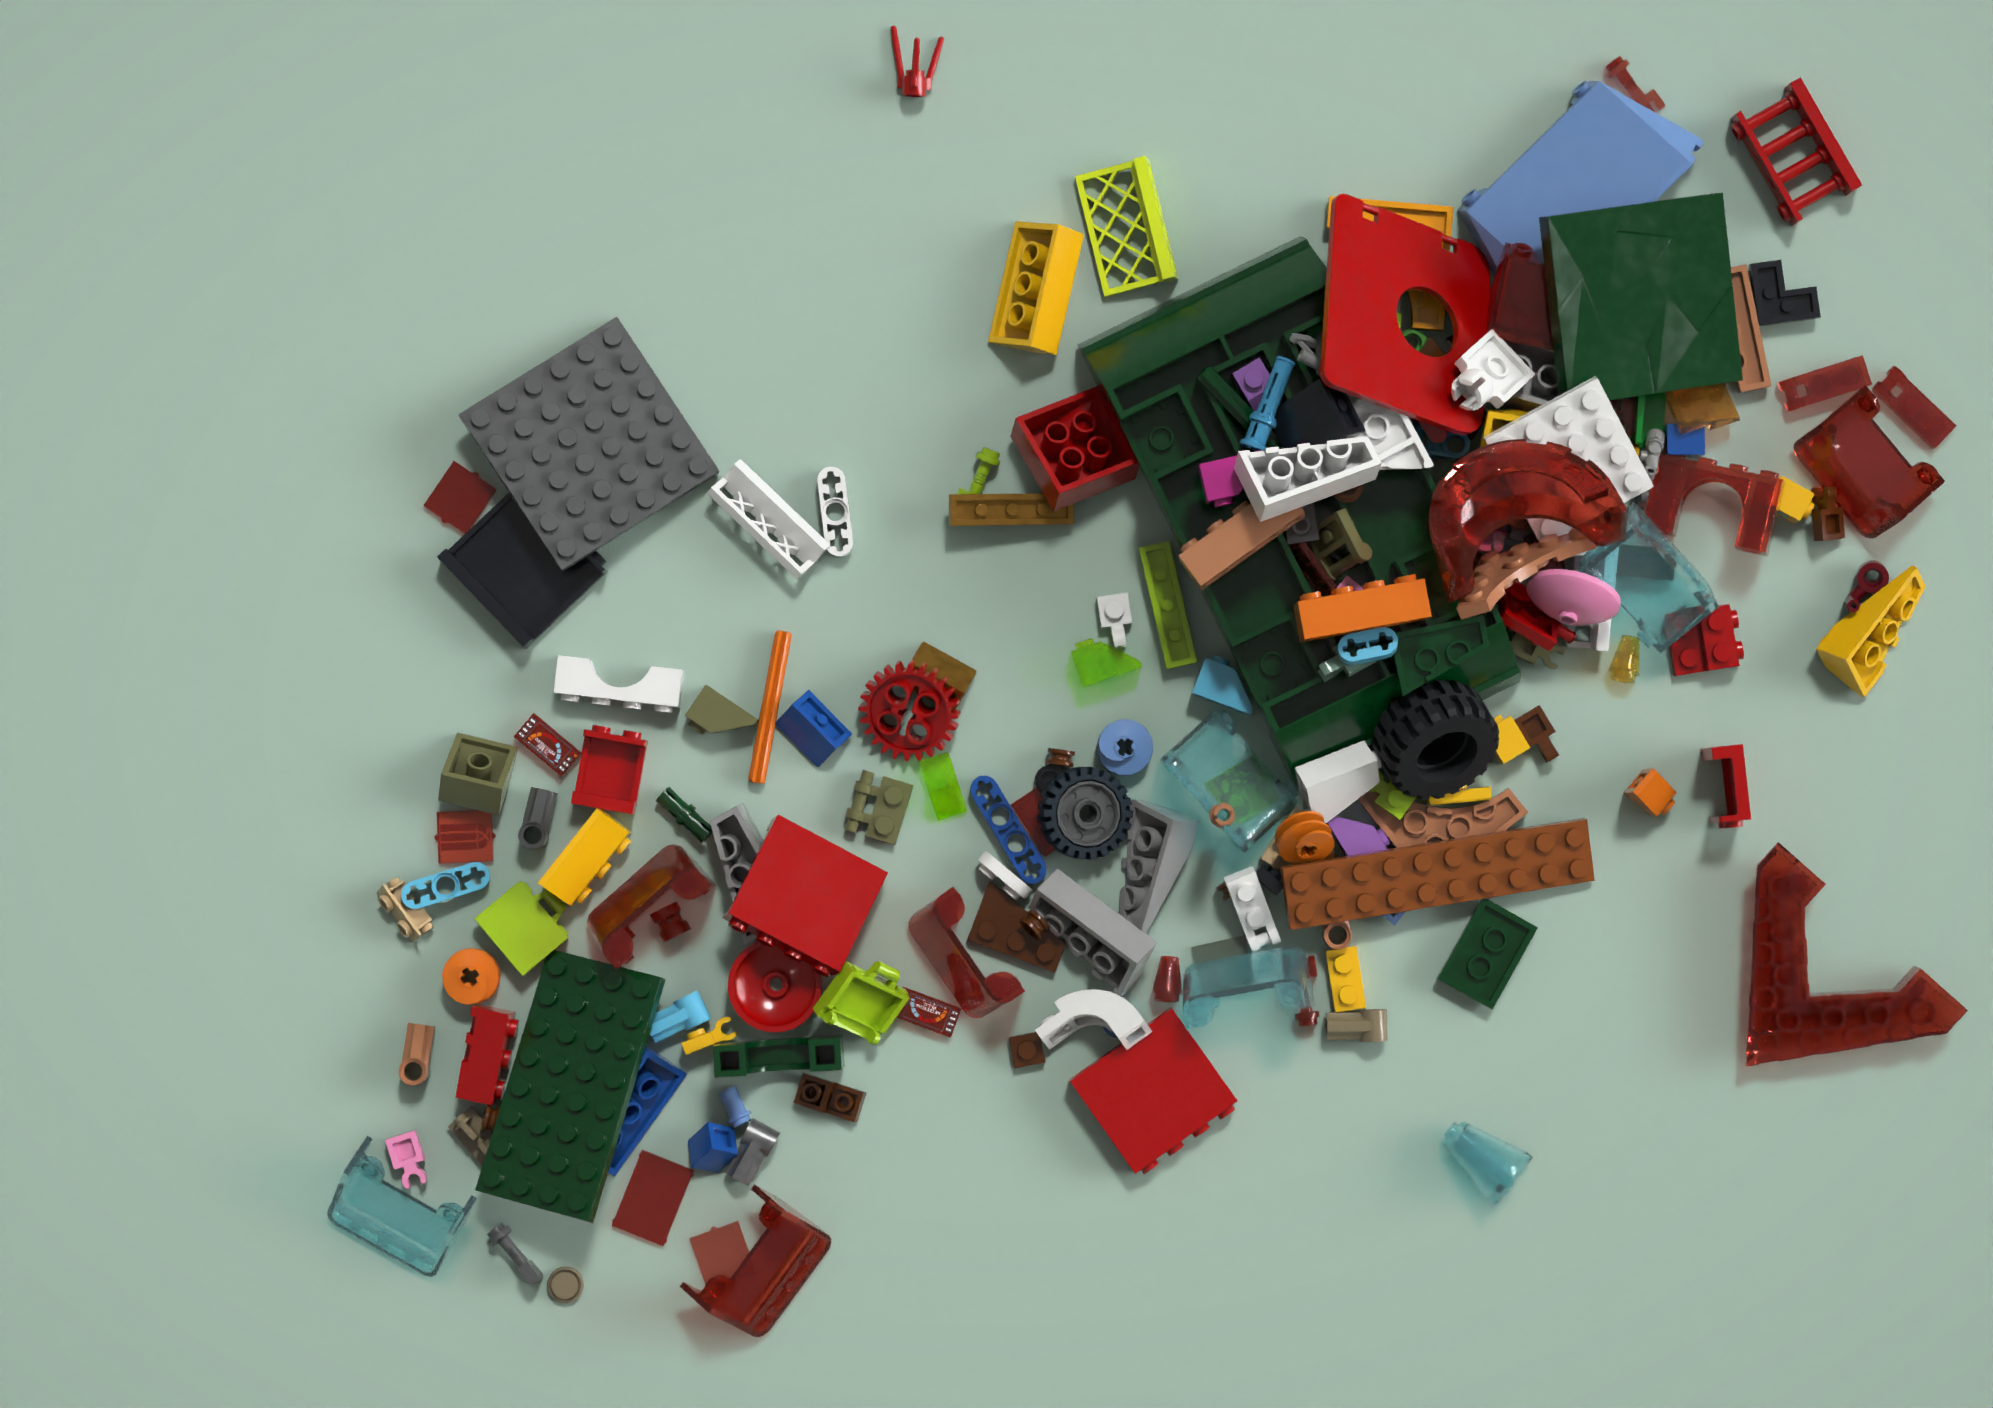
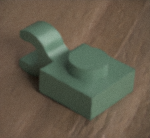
M1350 642L1347 649L1343 651L1349 652L1351 657L1357 656V650L1366 648V646L1355 647L1353 642ZM1337 644L1332 649L1335 657L1318 665L1320 669L1317 672L1325 682L1336 676L1343 669L1347 676L1350 677L1374 664L1376 661L1358 665L1345 664L1338 656Z

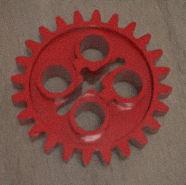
M914 660L909 662L907 668H904L903 663L898 661L895 665V671L889 664L886 665L883 669L884 674L877 671L873 676L876 682L869 680L865 685L869 691H864L860 696L866 703H862L858 710L867 714L862 716L859 721L860 723H869V727L865 730L864 734L874 733L875 738L871 744L883 743L881 753H885L889 748L892 749L893 759H896L900 752L904 753V759L907 762L913 753L918 761L922 760L924 751L928 756L933 757L935 747L942 751L946 746L944 740L950 742L954 735L949 730L955 731L959 726L957 722L952 720L957 719L961 714L960 711L952 709L960 702L957 698H950V695L955 691V687L945 688L944 684L948 677L946 676L938 680L936 678L938 669L935 668L931 673L926 672L927 663L925 662L919 669H916ZM893 686L902 687L906 692V697L896 696L892 689ZM914 686H918L919 692L912 707L913 715L907 723L905 735L902 736L900 730L908 712L906 707L912 699ZM929 696L933 698L936 707H927L923 703L922 697ZM890 714L894 716L897 720V725L887 724L884 720V715ZM913 725L923 726L926 729L927 735L920 736L916 734Z

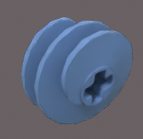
M1130 719L1117 720L1107 725L1099 735L1096 746L1101 764L1110 772L1121 776L1133 775L1144 769L1153 753V741L1148 730L1140 723ZM1120 739L1123 742L1126 739L1132 742L1130 748L1133 752L1131 755L1125 753L1121 756L1118 753L1120 747L1117 745V742Z

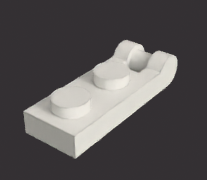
M1253 866L1224 877L1252 954L1260 951V947L1272 943V945L1280 943L1279 933ZM1265 926L1266 932L1255 935L1254 930Z

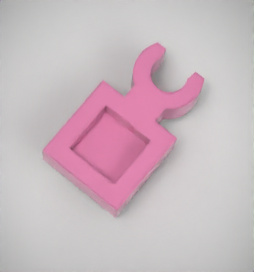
M417 1130L386 1139L385 1143L394 1170L402 1167L404 1169L402 1176L403 1186L406 1189L411 1188L409 1180L411 1174H417L420 1177L421 1183H426L427 1174L417 1163L426 1159Z

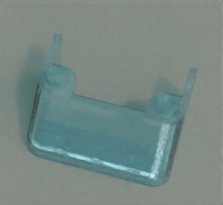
M367 1136L342 1173L327 1216L337 1227L416 1272L429 1277L435 1276L466 1224L477 1198L471 1195L464 1208L456 1203H442L435 1210L383 1180L385 1170L382 1163L375 1157L367 1156L373 1140Z

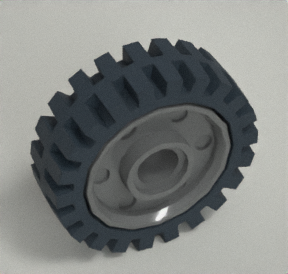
M1073 767L1055 775L1056 778L1051 779L1046 784L1048 786L1047 789L1042 791L1040 795L1042 800L1038 802L1037 807L1040 810V815H1037V819L1041 823V833L1046 836L1045 840L1058 852L1076 859H1097L1098 857L1108 855L1110 851H1115L1119 847L1118 844L1126 839L1127 835L1125 833L1127 830H1130L1132 825L1129 823L1130 818H1133V811L1130 810L1132 802L1131 798L1127 797L1126 793L1128 791L1125 786H1122L1120 784L1121 781L1112 776L1111 773L1094 767ZM1084 805H1088L1091 812L1090 817L1086 821H1082L1079 815L1080 809Z

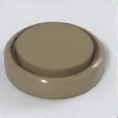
M565 1266L552 1272L547 1282V1288L554 1300L560 1303H570L581 1295L584 1281L582 1275L576 1269Z

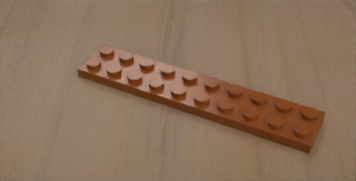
M1585 818L1280 866L1287 924L1290 930L1595 881L1588 822Z

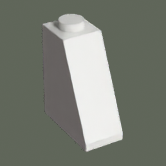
M1361 741L1295 767L1303 810L1320 813L1324 817V823H1327L1380 782L1378 769L1382 768L1377 753L1374 750L1370 751L1366 742Z

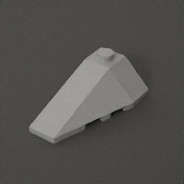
M1132 799L1130 810L1133 811V818L1129 820V823L1132 825L1130 830H1127L1125 833L1127 835V858H1122V868H1126L1125 886L1120 890L1119 914L1142 932L1147 933L1191 853L1200 822L1180 811Z

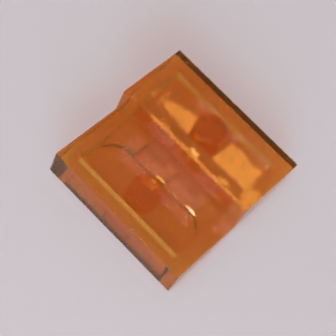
M1725 383L1663 392L1680 434L1705 426L1713 430L1740 421Z

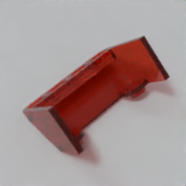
M754 1184L751 1190L766 1202L761 1208L759 1221L767 1229L731 1278L722 1274L712 1277L707 1281L702 1291L685 1282L680 1287L709 1314L754 1337H761L771 1330L831 1246V1238L820 1227L782 1199Z

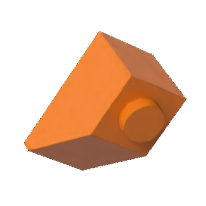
M1648 768L1642 769L1623 794L1650 816L1657 817L1659 814L1664 816L1675 804L1672 798L1677 792L1656 770Z

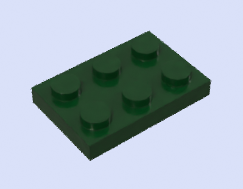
M1486 898L1480 899L1436 979L1484 1006L1493 1009L1538 927Z

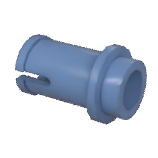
M736 1086L718 1094L730 1118L728 1120L729 1124L732 1123L733 1127L737 1128L751 1121L749 1116L751 1111L746 1110Z

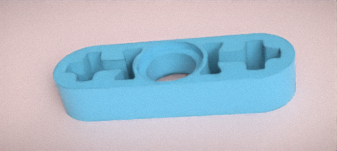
M480 862L468 863L407 883L402 889L401 899L404 905L410 909L424 908L483 889L489 882L490 873L488 868ZM476 867L478 872H484V877L480 879L481 884L475 885L474 881H468L463 883L467 889L460 891L459 879L454 874L455 872L461 871V878L470 875V869ZM441 877H450L454 881L455 888L452 893L443 895L437 891L436 883ZM431 880V889L436 899L429 900L430 895L427 894L420 897L421 903L415 904L413 900H407L406 895L410 893V887L416 886L417 890L427 889L424 882Z

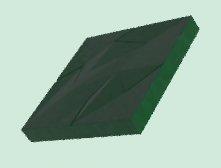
M1723 192L1539 217L1559 395L1594 376L1598 378L1609 400L1743 380Z

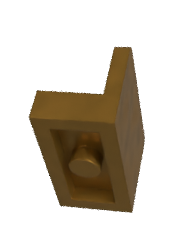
M926 642L921 643L912 658L916 669H919L925 662L927 663L926 672L931 673L935 668L938 669L936 676L938 680L947 676L948 679L944 686L945 688L955 687V691L950 695V698H957L960 702L977 672L970 666ZM914 686V690H913V691H915V692L918 693V692H919V687H918V686ZM924 696V697H926L927 699H929V700L935 702V701L933 700V698H931V697H929V696Z

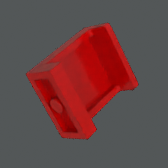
M592 725V731L584 729L583 748L571 804L635 814L648 741L641 739L642 733L623 730V735L619 736L610 734L611 728Z
M1743 744L1701 749L1702 761L1721 759L1727 811L1726 815L1709 817V822L1718 823L1719 829L1743 827L1742 820H1751Z

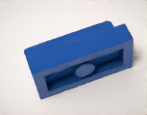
M810 690L797 699L775 723L817 767L821 766L852 735Z

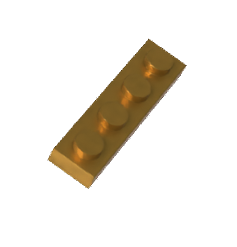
M1043 493L949 494V526L1074 524V504L1053 512Z

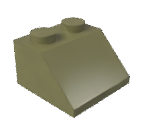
M457 732L441 773L438 801L499 815L507 795L518 747Z

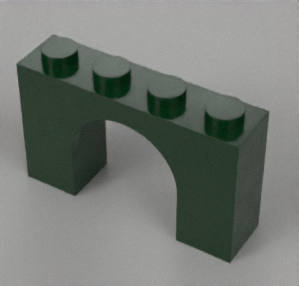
M843 1035L718 1042L713 1045L715 1078L747 1076L750 1073L781 1070L832 1071L842 1070L845 1066Z

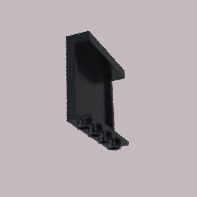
M509 493L449 550L445 549L437 556L522 647L526 649L608 572L603 567L607 561L597 551L561 572Z

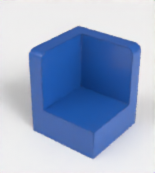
M1705 423L1664 425L1667 455H1687V458H1700L1705 455Z
M707 1122L688 1140L692 1168L717 1173L738 1155L733 1127Z

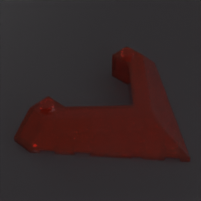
M1779 842L1757 864L1746 1067L1816 1054L1821 1055L1869 1047L1883 1043L1912 1040L1925 1036L1947 1034L1968 1010L1927 973L1916 966H1913L1893 989L1810 993L1807 973L1808 956L1807 939L1805 937V907L1826 884Z

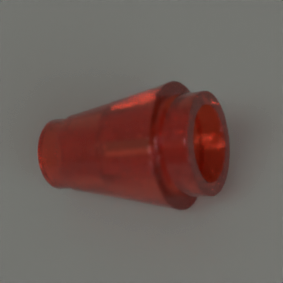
M1160 957L1152 988V993H1155V1001L1177 1003L1179 1002V996L1183 995L1178 957Z

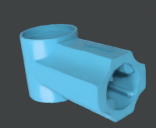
M698 990L673 1002L674 1005L655 1014L650 1035L655 1043L673 1036L683 1029L687 1031L711 1019Z

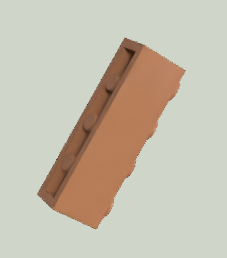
M1245 501L1232 511L1234 516L1226 522L1220 519L1206 530L1208 535L1197 541L1196 538H1193L1180 548L1182 553L1178 555L1179 561L1202 591L1305 517L1303 508L1300 507L1260 522L1252 504Z

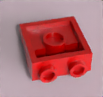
M1730 604L1664 615L1674 676L1740 666L1739 660L1744 659L1742 642L1735 640L1734 629L1739 628L1737 611L1730 609Z

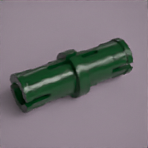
M668 787L666 791L664 790L657 798L656 802L676 819L675 823L679 826L683 825L701 844L713 833L711 825L695 811L696 807L692 804L688 805L671 787Z

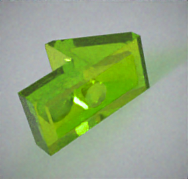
M949 752L919 761L937 820L967 812Z

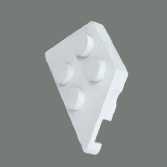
M1347 394L1366 430L1357 437H1369L1382 463L1379 470L1429 469L1434 466L1408 416Z

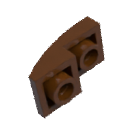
M803 1073L793 1103L852 1122H858L867 1092Z

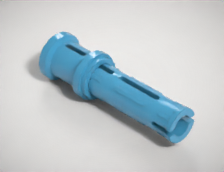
M1276 356L1257 411H1253L1249 416L1251 422L1245 438L1240 440L1239 444L1252 451H1265L1270 432L1277 426V420L1274 417L1285 392L1292 369L1295 366L1294 361Z

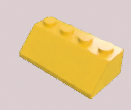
M1015 221L988 342L1033 353L1057 355L1084 234L1059 224Z

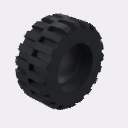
M1435 680L1433 684L1427 682L1400 699L1396 698L1390 703V709L1388 711L1384 710L1381 714V723L1376 724L1373 734V749L1377 753L1382 767L1393 786L1404 795L1429 800L1430 797L1435 799L1443 798L1448 793L1453 795L1459 792L1461 787L1465 785L1470 786L1474 783L1475 778L1478 775L1482 776L1487 770V764L1492 763L1496 754L1495 750L1498 749L1499 744L1498 725L1479 694L1469 685L1450 680L1449 683L1447 680ZM1442 736L1440 739H1438V740L1435 741L1434 743L1429 744V743H1430L1431 741H1433L1434 739H1436V738Z

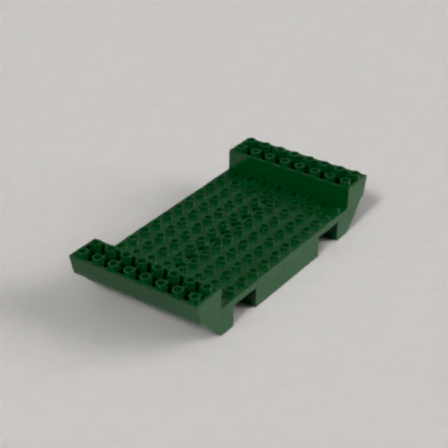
M1299 236L1077 345L1104 399H1107L1180 548L1193 538L1199 541L1208 535L1206 530L1218 520L1222 519L1223 522H1226L1233 517L1232 511L1243 502L1248 501L1251 504L1244 488L1238 497L1232 498L1233 504L1217 508L1214 507V503L1206 504L1198 470L1199 464L1237 456L1238 451L1250 449L1239 444L1240 440L1245 438L1247 430L1202 385L1197 378L1199 373L1207 366L1213 367L1238 393L1230 379L1232 373L1260 357L1270 374L1276 356L1285 357L1294 361L1295 366L1292 369L1282 396L1283 402L1318 379H1321L1315 369L1297 360L1302 348L1299 344H1294L1289 340L1292 333L1304 334L1315 338V334L1318 331H1323L1327 268L1304 237ZM1428 469L1379 470L1376 480L1363 484L1361 495L1351 503H1342L1336 500L1334 496L1314 502L1317 524L1336 511L1346 508L1362 542L1367 543L1372 549V557L1368 561L1357 563L1342 573V577L1334 582L1336 586L1327 592L1324 591L1295 551L1299 547L1298 544L1288 545L1286 531L1201 591L1271 733L1269 737L1296 792L1299 791L1295 767L1361 741H1365L1370 751H1373V734L1376 724L1381 723V714L1384 710L1388 711L1390 709L1392 701L1402 697L1393 655L1386 659L1377 660L1374 664L1350 677L1347 676L1343 669L1336 676L1324 682L1317 672L1320 669L1318 665L1335 657L1332 649L1345 635L1300 643L1293 605L1300 601L1299 597L1303 594L1321 591L1322 597L1330 596L1331 591L1337 588L1346 575L1362 587L1365 583L1384 580L1385 586L1394 584V580L1397 577L1416 574L1417 580L1425 579L1432 617L1423 621L1387 628L1397 633L1461 619L1457 606L1473 575V571L1457 540L1461 535ZM1346 545L1330 557L1338 562L1350 554V551ZM1308 551L1307 554H1309V556L1306 555V557H1308L1309 562L1313 560V557L1310 551ZM1495 605L1490 612L1479 614L1484 615L1490 646L1430 680V684L1435 683V680H1447L1448 683L1450 680L1462 682L1472 687L1481 699L1485 700L1520 682L1521 672L1518 668L1504 622ZM1380 636L1379 642L1370 644V647L1380 645L1382 650H1387L1390 640H1386L1385 636Z

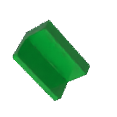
M1666 392L1633 397L1630 437L1633 446L1646 449L1645 442L1648 431L1659 429L1664 432Z

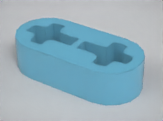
M1387 627L1347 634L1338 643V656L1343 663L1348 665H1358L1386 659L1396 652L1398 637L1392 629ZM1380 636H1385L1386 640H1392L1388 644L1387 650H1382L1380 645L1370 647V644L1378 643ZM1350 642H1353L1355 647L1366 646V648L1357 650V656L1351 657L1349 652L1343 651L1347 649Z

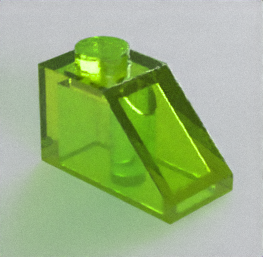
M1092 638L1076 643V650L1071 651L1082 688L1142 668L1140 660L1101 641L1094 643Z

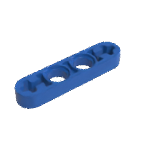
M989 776L977 777L970 786V792L974 801L1020 877L1030 884L1040 882L1046 875L1045 862L996 781ZM983 781L985 784H992L993 788L990 790V794L993 799L997 795L1002 799V802L993 804L987 811L982 806L988 803L984 795L977 796L975 792L979 789L977 783ZM1003 807L1007 809L1009 820L1006 824L996 825L992 821L991 813L995 808ZM1013 834H1020L1025 838V847L1020 852H1013L1008 848L1007 840ZM1030 848L1034 855L1028 856L1033 864L1039 863L1041 865V868L1038 870L1040 876L1035 879L1032 875L1025 876L1024 871L1027 869V866L1023 860L1020 864H1017L1014 859L1024 855Z

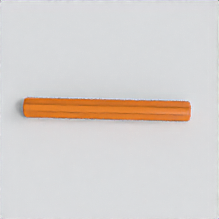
M777 630L774 634L748 777L749 781L753 783L763 784L766 780L792 637L791 633L787 631Z

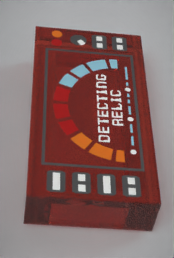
M535 713L530 716L514 735L519 742L561 777L564 776L582 753Z
M903 986L907 990L910 999L896 1018L951 1038L962 1008Z

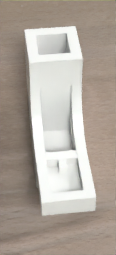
M1096 989L1076 991L1059 998L1054 1003L1060 1012L1045 1018L1040 1026L1035 1029L1049 1050L1078 1029L1090 1025H1099L1110 1029L1115 1033L1126 1050L1152 1032L1139 1012L1126 999L1115 993Z

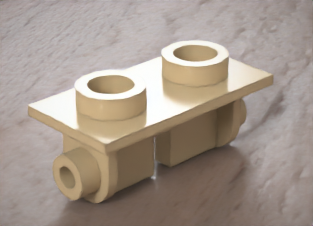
M395 877L387 883L389 888L384 884L377 891L379 895L378 901L386 912H391L398 921L396 925L401 934L406 938L410 937L414 943L422 935L419 930L425 934L434 927L431 924L432 918L424 908L410 909L404 905L401 899V892L406 883L404 880L400 881L398 877ZM411 890L406 895L407 900H414L416 898Z

